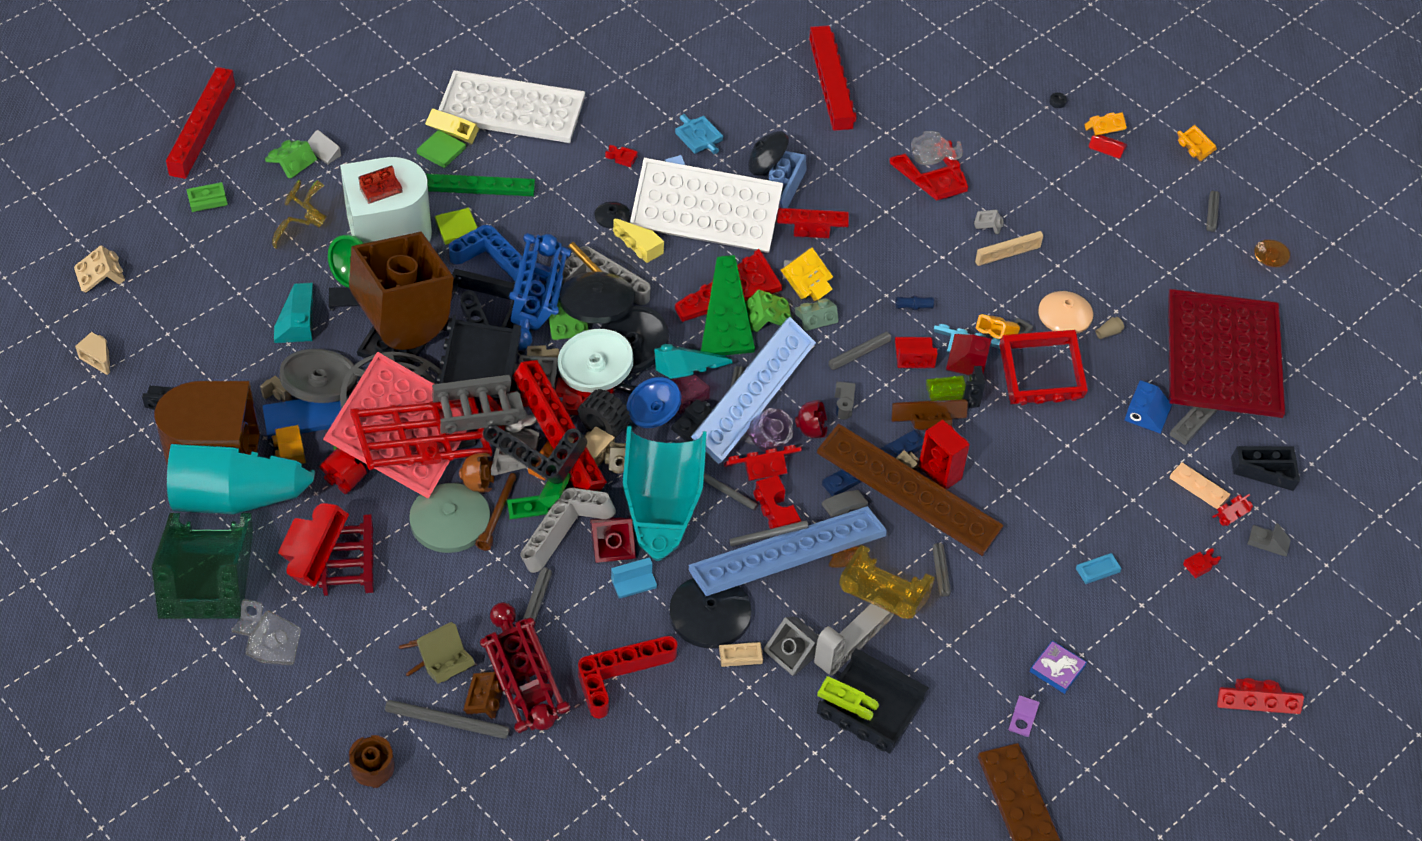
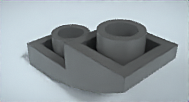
M859 490L840 493L822 502V506L831 517L848 513L851 509L864 508L868 504Z

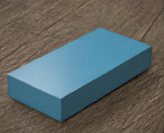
M1112 553L1078 564L1076 567L1085 584L1117 574L1122 569Z

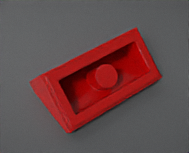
M1095 134L1092 136L1089 144L1090 149L1116 158H1121L1127 147L1126 143L1103 135L1096 136Z

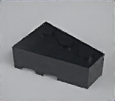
M1237 446L1231 456L1233 473L1235 475L1294 491L1300 482L1294 446Z

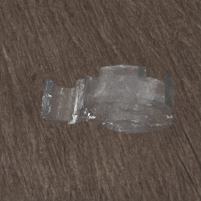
M925 131L918 138L914 137L911 142L913 157L916 162L922 165H934L945 157L957 160L963 155L960 141L957 142L956 147L951 148L949 142L936 131Z

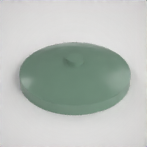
M445 483L436 485L429 498L420 494L414 501L409 516L410 527L414 537L423 546L431 550L443 553L463 551L474 546L478 536L485 532L490 520L489 506L479 492L472 491L463 484Z

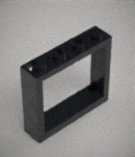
M454 269L452 273L454 279L451 301L458 287L512 300L509 295L513 291L515 283L459 269ZM514 300L501 327L511 329ZM448 318L441 331L447 332L448 322L452 321L453 318Z

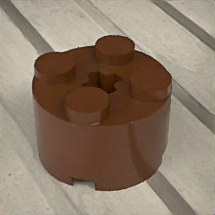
M371 735L368 738L362 737L356 740L349 750L351 773L358 783L378 788L392 776L395 769L393 750L385 738L378 735Z

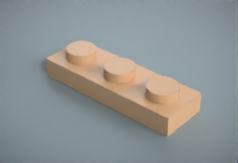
M1181 463L1170 475V479L1216 509L1221 507L1230 497V493L1184 463Z

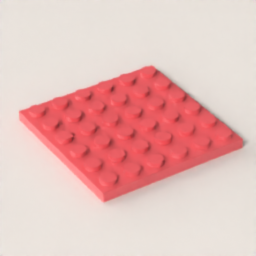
M377 352L323 440L366 463L354 422L351 418L350 409L359 408L360 410L390 407V405L401 406L430 403V401H433V383ZM462 407L450 408L452 417L464 416ZM443 409L438 410L440 417L444 418ZM431 410L399 414L401 422L434 419ZM392 414L359 418L362 426L394 423ZM437 427L404 430L407 439L439 435ZM467 430L446 434L465 433L467 432ZM397 431L365 434L367 443L400 439ZM461 441L449 442L452 451H456ZM437 443L439 451L445 452L443 443ZM409 446L412 455H418L416 446ZM403 447L370 451L373 460L405 456ZM446 459L441 460L439 464L421 465L419 462L414 463V465L402 464L375 467V469L422 496L429 498L450 461Z

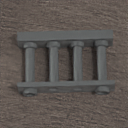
M510 375L433 384V403L441 402L444 418L440 420V433H454L457 431L486 428L488 425L501 426L518 423L519 409H510L506 394L510 393ZM499 394L503 411L491 412L487 395ZM480 397L483 413L472 415L468 398ZM460 399L464 416L452 417L449 400Z

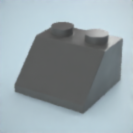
M785 617L763 651L792 676H795L815 659L819 636L797 617Z

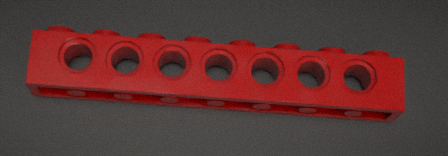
M538 360L521 362L513 378L554 450L564 434L569 429H576ZM579 437L575 438L573 443H575ZM586 447L569 472L571 474L570 480L577 489L600 492L607 482ZM567 453L562 457V460L567 457Z

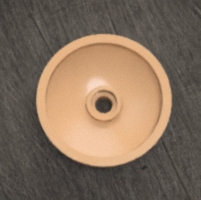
M1057 291L1046 295L1041 300L1038 309L1042 323L1052 331L1076 330V334L1085 331L1093 319V310L1088 301L1080 295L1068 291Z

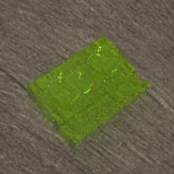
M963 376L926 379L929 398L931 401L962 399L965 387Z

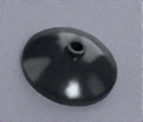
M776 131L764 136L755 143L748 161L749 171L753 175H762L779 162L789 143L788 135L783 131Z

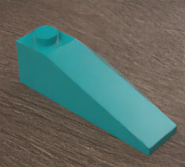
M313 283L293 285L274 326V343L312 341Z

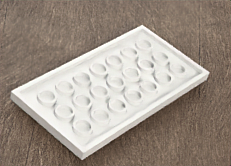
M453 71L438 111L465 119L476 124L481 129L570 143L585 99V92Z
M644 158L630 223L653 232L755 251L760 249L761 252L769 253L783 183Z

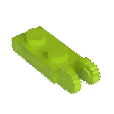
M829 676L826 677L817 694L818 697L850 712L857 713L859 717L871 720L873 717V713L867 708L877 710L879 706L876 700L866 696L865 693Z

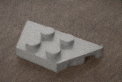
M523 427L516 433L505 429V432L537 451L539 442L538 432ZM496 448L491 475L527 468Z

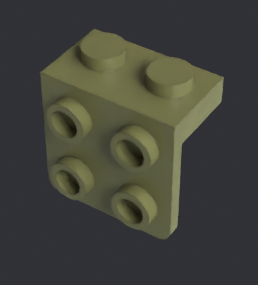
M449 622L417 640L427 673L437 684L447 681L450 677L464 672L469 667L475 665L473 658L464 650L457 627L453 622Z

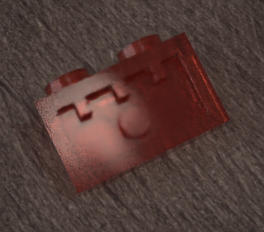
M392 165L358 177L360 191L368 204L403 192Z

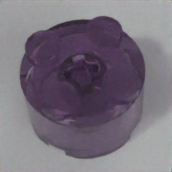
M769 408L752 419L747 433L753 443L765 452V450L779 448L791 440L794 433L792 431L793 421L784 410Z

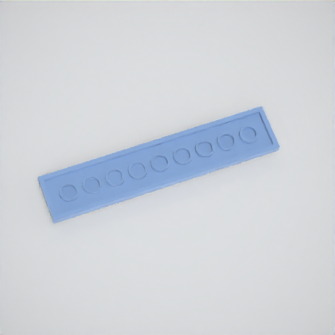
M791 317L787 318L691 437L694 440L699 439L703 431H707L706 452L718 464L721 463L816 342Z

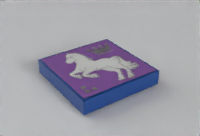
M1052 640L1032 665L1029 672L1065 694L1086 667L1087 662Z

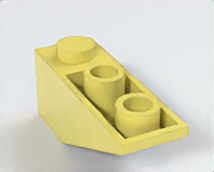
M435 109L431 110L425 123L427 126L470 144H473L479 130L477 125Z
M616 218L614 219V234L620 237L626 246L631 248L646 263L664 254V241L655 232Z

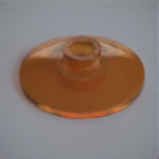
M1262 240L1257 243L1254 249L1255 257L1262 264L1270 267H1281L1290 259L1288 248L1276 240Z

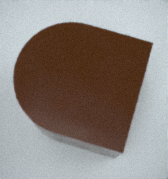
M422 231L352 246L349 287L383 342L391 348L407 350L419 347L438 335L449 318L454 277Z
M193 381L184 383L164 394L156 405L154 418L167 466L171 444L232 447L239 449V453L251 455V452L257 453L260 430L250 381Z

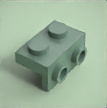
M823 298L815 303H803L801 306L795 307V314L802 319L805 331L838 323L837 305L829 299Z

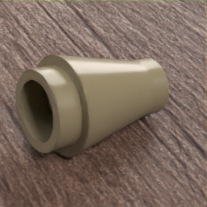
M1111 317L1100 328L1096 329L1095 332L1099 339L1121 333L1124 329V324L1119 317Z

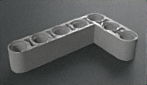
M588 246L580 247L603 272L615 274L625 279L632 286L635 303L645 305L650 301V284L594 249ZM575 253L565 261L562 286L576 275L592 272Z
M577 488L564 490L561 497L552 506L520 553L529 572H538L545 566L578 516L598 519L611 518L615 514L616 508L609 495L605 492Z
M877 598L842 632L838 633L830 626H827L818 637L814 663L830 676L834 675L851 658L855 648L860 650L891 620L895 610Z

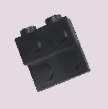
M696 399L685 409L684 415L672 425L671 430L686 442L694 441L691 436L711 413L710 404L707 401L701 402L699 399Z

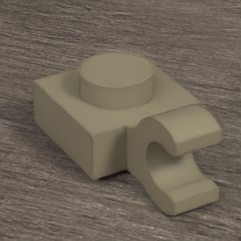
M546 345L527 346V356L558 358L559 349L546 350Z

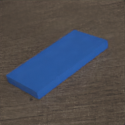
M297 399L262 405L268 439H272V436L276 435L275 429L295 425L299 426L300 434L330 429L341 411L340 400L330 403H314Z

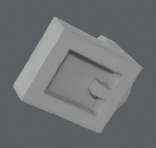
M998 210L978 211L974 222L976 229L993 227L995 234L1000 233L1001 227L1004 224Z

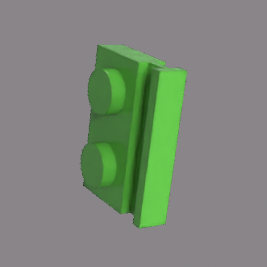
M222 182L186 189L192 212L227 205Z

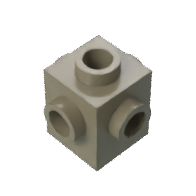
M610 442L609 452H605V464H608L609 470H612L613 473H624L626 443Z

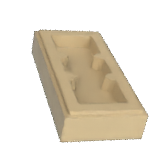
M761 642L719 645L721 667L763 664Z

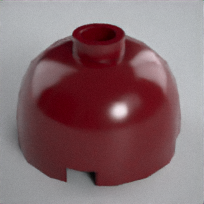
M821 400L806 402L800 408L798 416L795 417L796 427H800L801 432L807 437L825 438L827 436L828 426L824 427L827 415L823 402H820Z

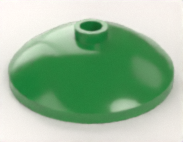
M341 235L335 238L328 249L330 270L336 280L345 287H349L351 247L364 244L353 235Z

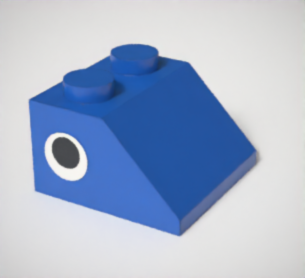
M1140 380L1124 421L1161 434L1172 404L1169 403V400L1158 386Z

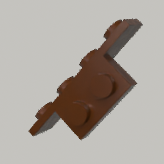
M966 399L892 403L891 420L892 422L911 421L914 429L918 430L931 428L941 420L952 426V419L967 418L968 402Z

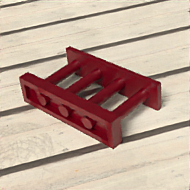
M372 514L363 515V523H360V525L343 527L340 534L360 533V535H363V539L360 542L336 543L332 551L360 550V552H363V556L357 559L327 561L322 571V576L318 580L319 588H323L324 596H328V585L344 584L364 585L365 593H374ZM360 567L363 568L364 573L356 576L328 577V568Z

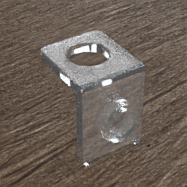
M243 599L241 619L232 628V633L252 636L261 625L263 604ZM247 606L255 607L257 615L252 616L248 614Z

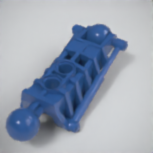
M526 233L523 236V241L526 242L522 261L519 264L514 289L509 295L510 299L514 300L511 322L521 325L519 351L526 350L527 346L532 344V334L529 329L538 330L551 314L556 315L559 312L557 304L563 281V270L566 257L568 258L572 251L567 247H561L562 243H559L556 237L551 234L541 236L537 234L534 237V235ZM533 243L532 251H529L530 244ZM537 253L545 257L553 255L550 267L536 262ZM559 253L562 255L561 262L558 260ZM539 280L546 281L545 286Z

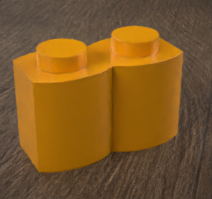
M979 315L976 329L981 333L990 334L994 338L1001 339L1003 335L1018 334L1020 326L1015 322L1005 321L1001 317Z
M299 426L275 429L276 435L272 436L274 447L279 448V450H275L276 457L295 460L301 464L306 463Z

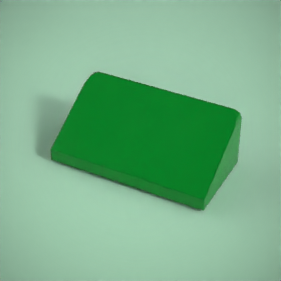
M568 473L560 484H553L547 480L538 500L548 508L552 507L561 497L571 474Z
M539 496L507 500L510 520L547 515L549 509L538 500Z

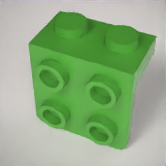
M300 140L284 141L280 148L270 151L265 158L266 162L280 163L288 178L294 177L317 160L308 141Z
M758 289L746 302L752 331L758 332L767 322L781 326L787 318L791 317L788 301L785 298Z
M558 300V314H551L549 317L551 338L553 340L569 339L581 332L587 331V323L569 316L562 309L560 300Z

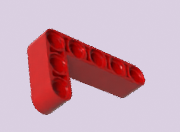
M665 636L581 658L578 662V678L590 714L598 719L608 714L609 699L603 683L604 679L673 662L677 657L676 639L671 636Z

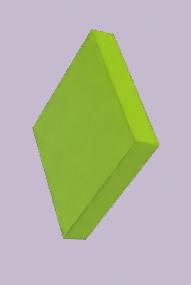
M469 208L435 216L436 224L445 245L477 229Z

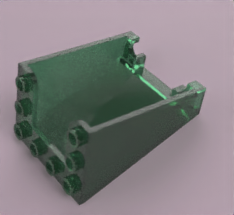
M169 513L152 564L158 619L242 618L253 537L251 513H241L240 523L236 524V521H232L231 530H192L191 521H187L186 525L180 522V513Z

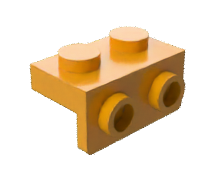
M1114 112L1103 117L1089 118L1090 121L1084 124L1086 131L1094 130L1096 136L1127 128L1123 113L1115 114Z
M1196 125L1184 133L1181 131L1177 132L1179 144L1182 147L1186 146L1189 154L1193 158L1196 157L1199 161H1202L1217 149L1216 145Z

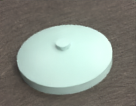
M607 329L587 330L575 335L564 344L558 356V368L564 382L573 389L590 393L598 389L608 390L620 384L629 375L633 367V352L627 339L615 331Z

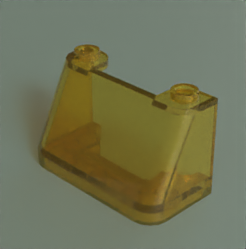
M860 545L841 574L839 585L842 590L902 618H913L928 601L935 577L925 574L920 580L914 576L911 582L877 568V559L873 558L872 560L868 555L870 549Z

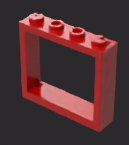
M1076 330L1002 336L999 346L1010 404L1021 403V405L1032 402L1042 404L1046 401L1058 403L1069 399L1076 401L1077 399L1084 398L1088 389ZM1069 344L1077 387L1019 391L1011 349Z

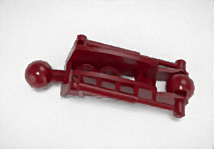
M506 602L497 603L490 611V619L496 627L502 629L503 633L497 634L495 631L480 639V644L486 649L502 691H505L517 721L514 726L516 732L521 733L528 730L529 727L531 730H548L554 725L555 720L559 719L558 714L570 711L571 707L568 702H563L551 673L552 669L535 631L534 619L531 617L516 622V627H514L513 623L516 619L514 607ZM536 674L537 679L531 681L530 677ZM526 679L527 683L519 686L518 682ZM553 693L558 702L557 707H555L552 700ZM546 700H547V702H548V705L543 704V703H542V704H539V703H541V702H543V701H546ZM517 708L523 710L526 721L521 719Z

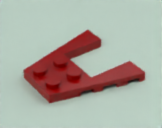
M951 140L935 145V151L947 165V167L921 174L906 154L890 158L889 163L935 200L968 191V184L963 172H961L960 163L957 161L956 152L952 148Z

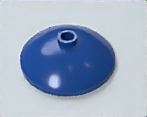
M656 377L642 382L632 391L627 401V410L630 413L631 421L642 428H655L665 424L677 413L681 404V392L678 386L668 378Z

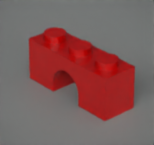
M778 475L756 481V488L753 491L756 501L760 502L762 514L767 516L770 529L801 522L794 505L788 507L777 505V503L784 502L785 488Z

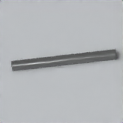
M704 473V482L754 511L757 509L758 504Z
M806 520L731 538L729 541L732 547L807 529L809 526Z

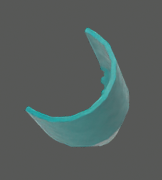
M627 426L623 487L638 544L655 561L664 559L679 547L702 494L707 431H703L699 439L691 442L663 443L641 438L634 434L631 426Z
M171 444L167 466L168 500L173 511L238 514L297 498L314 481L315 471L311 470L310 472L302 468V464L295 460L275 456L267 459L258 457L256 452H251V455L239 453V449L232 447Z

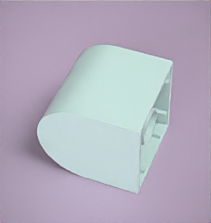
M386 157L340 165L351 235L359 238L363 243H369L422 231L430 242L432 228L426 174L419 165L398 157Z

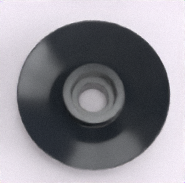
M605 202L595 210L596 222L605 228L613 229L615 218L628 222L630 219L629 209L619 202Z

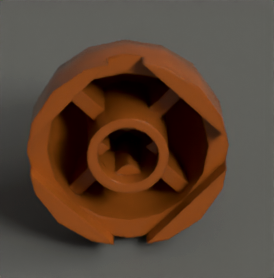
M477 453L469 456L459 470L460 479L472 491L483 493L489 492L492 489L488 487L490 482L494 483L495 475H491L493 461L488 460L487 457H490L488 453Z

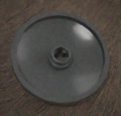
M306 349L297 351L284 359L280 366L279 378L284 389L301 400L314 403H330L340 400L343 380L354 365L346 357L336 352L324 349ZM353 374L349 380L347 396L353 392L357 384V375Z

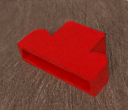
M322 503L314 509L312 514L313 520L299 518L293 520L278 551V554L289 561L286 572L290 577L302 585L316 586L349 514L337 505Z

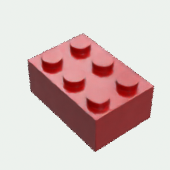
M941 420L925 431L919 466L939 486L947 490L962 480L970 444L951 425Z

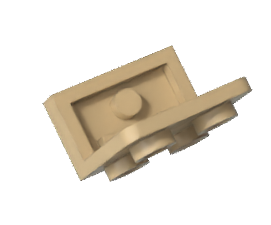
M99 246L75 265L74 269L83 292H88L106 277L118 284L125 280L122 273L123 269L118 262L119 258L114 251H109L105 247Z

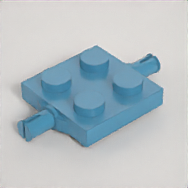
M685 114L681 115L680 120L684 124L675 128V134L694 154L704 149H709L713 154H717L719 149L715 144L723 141V135L704 116L691 120Z

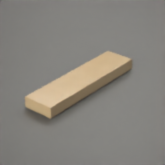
M1039 231L978 249L975 262L980 266L1040 248L1044 235Z

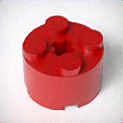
M337 448L319 467L326 474L324 479L330 485L335 483L342 493L347 494L362 480L367 472L361 462L359 464L355 462V457Z

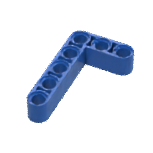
M482 225L449 244L451 263L456 265L462 264L486 251L516 281L522 256L493 226Z

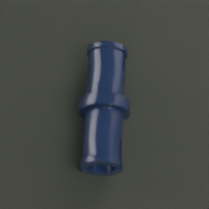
M896 297L897 309L912 308V310H917V308L933 309L934 307L933 297Z

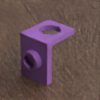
M1019 696L1008 730L1029 737L1040 702ZM1017 720H1024L1027 723V728L1019 729L1015 722Z

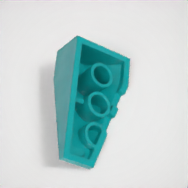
M663 344L661 348H655L656 371L670 379L693 375V371L704 372L706 367L717 368L732 363V359L724 355L676 347L672 344Z

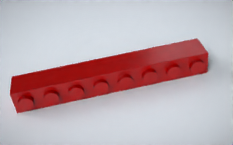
M830 26L810 27L809 41L833 131L853 129V124L856 122V112H853L850 90L846 88L847 79L843 77L844 68L840 65L841 57L840 54H837L838 46L837 43H834V32H831Z
M216 67L166 159L169 176L187 178L235 87L233 70Z

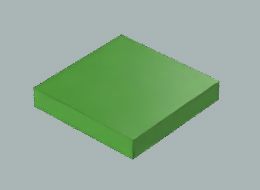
M438 130L417 149V154L445 168L466 149V144Z

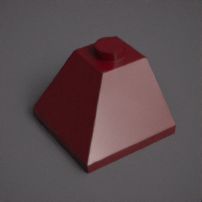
M954 334L946 370L969 376L972 374L974 366H982L984 373L992 339L973 334Z
M632 518L590 519L596 563L636 558Z

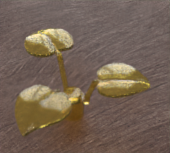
M297 180L293 189L288 193L284 205L287 206L291 199L295 200L307 210L304 215L307 219L302 220L293 217L284 219L273 235L272 245L274 248L277 249V242L290 221L305 223L308 226L312 223L318 228L325 221L326 215L319 212L309 203L310 198L325 186L319 180H316L310 187L303 202L295 196L300 188L301 180Z

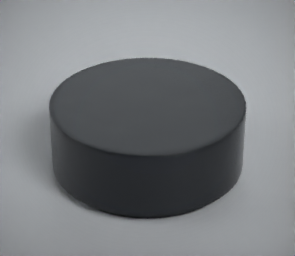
M1053 93L1049 103L1054 108H1063L1066 105L1067 97L1062 93Z

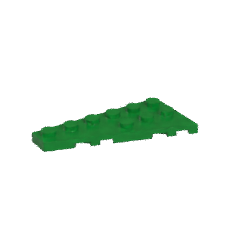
M735 255L717 257L702 340V352L734 355L754 353L755 351Z

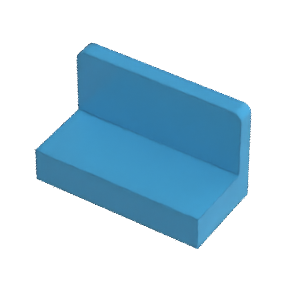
M650 557L611 568V580L619 598L657 588V583L652 574V561Z

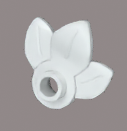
M524 410L526 418L519 419L516 424L505 425V429L516 433L523 427L534 424L537 419L534 414L527 415Z

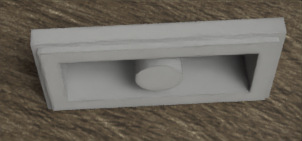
M319 130L308 140L313 153L327 165L341 156L340 147Z

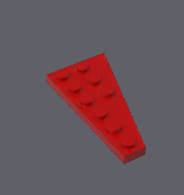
M760 249L754 251L752 256L742 259V262L737 265L745 302L758 289L770 294L782 291L781 283ZM713 282L708 285L704 284L700 287L699 291L689 294L675 304V310L682 322L707 314Z

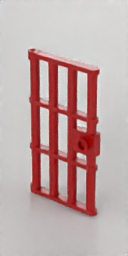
M474 397L468 398L472 415L479 414ZM460 400L449 401L450 408L462 407ZM430 401V403L390 405V407L360 410L359 408L350 409L351 418L354 422L369 470H373L375 467L402 464L414 465V463L419 462L421 465L439 464L441 460L448 459L452 461L455 458L469 457L477 453H488L492 456V450L489 442L483 437L484 428H479L475 432L441 434L440 420L443 418L440 417L438 411L442 409L441 402L433 403V401ZM431 410L434 419L401 422L399 414ZM392 414L394 423L362 426L359 418ZM437 427L439 432L437 436L407 439L404 430ZM397 431L400 438L399 440L367 443L365 434ZM481 439L483 448L452 451L449 442ZM437 443H443L445 452L439 451ZM409 446H416L418 455H412ZM403 447L405 456L373 460L370 451Z

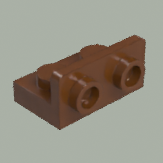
M495 672L473 674L463 708L466 714L486 713L491 719L496 718L503 691Z

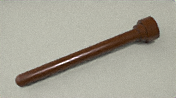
M515 473L509 474L486 530L476 540L475 544L481 550L488 551L491 549L493 544L492 534L517 476Z

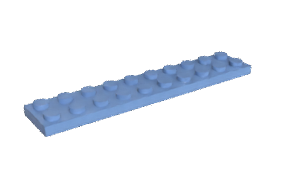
M867 506L809 525L807 529L778 535L690 564L689 572L704 594L708 596L886 536L887 530Z

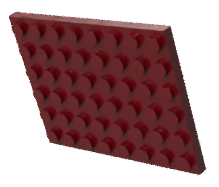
M1169 289V403L1283 418L1285 415L1279 303Z

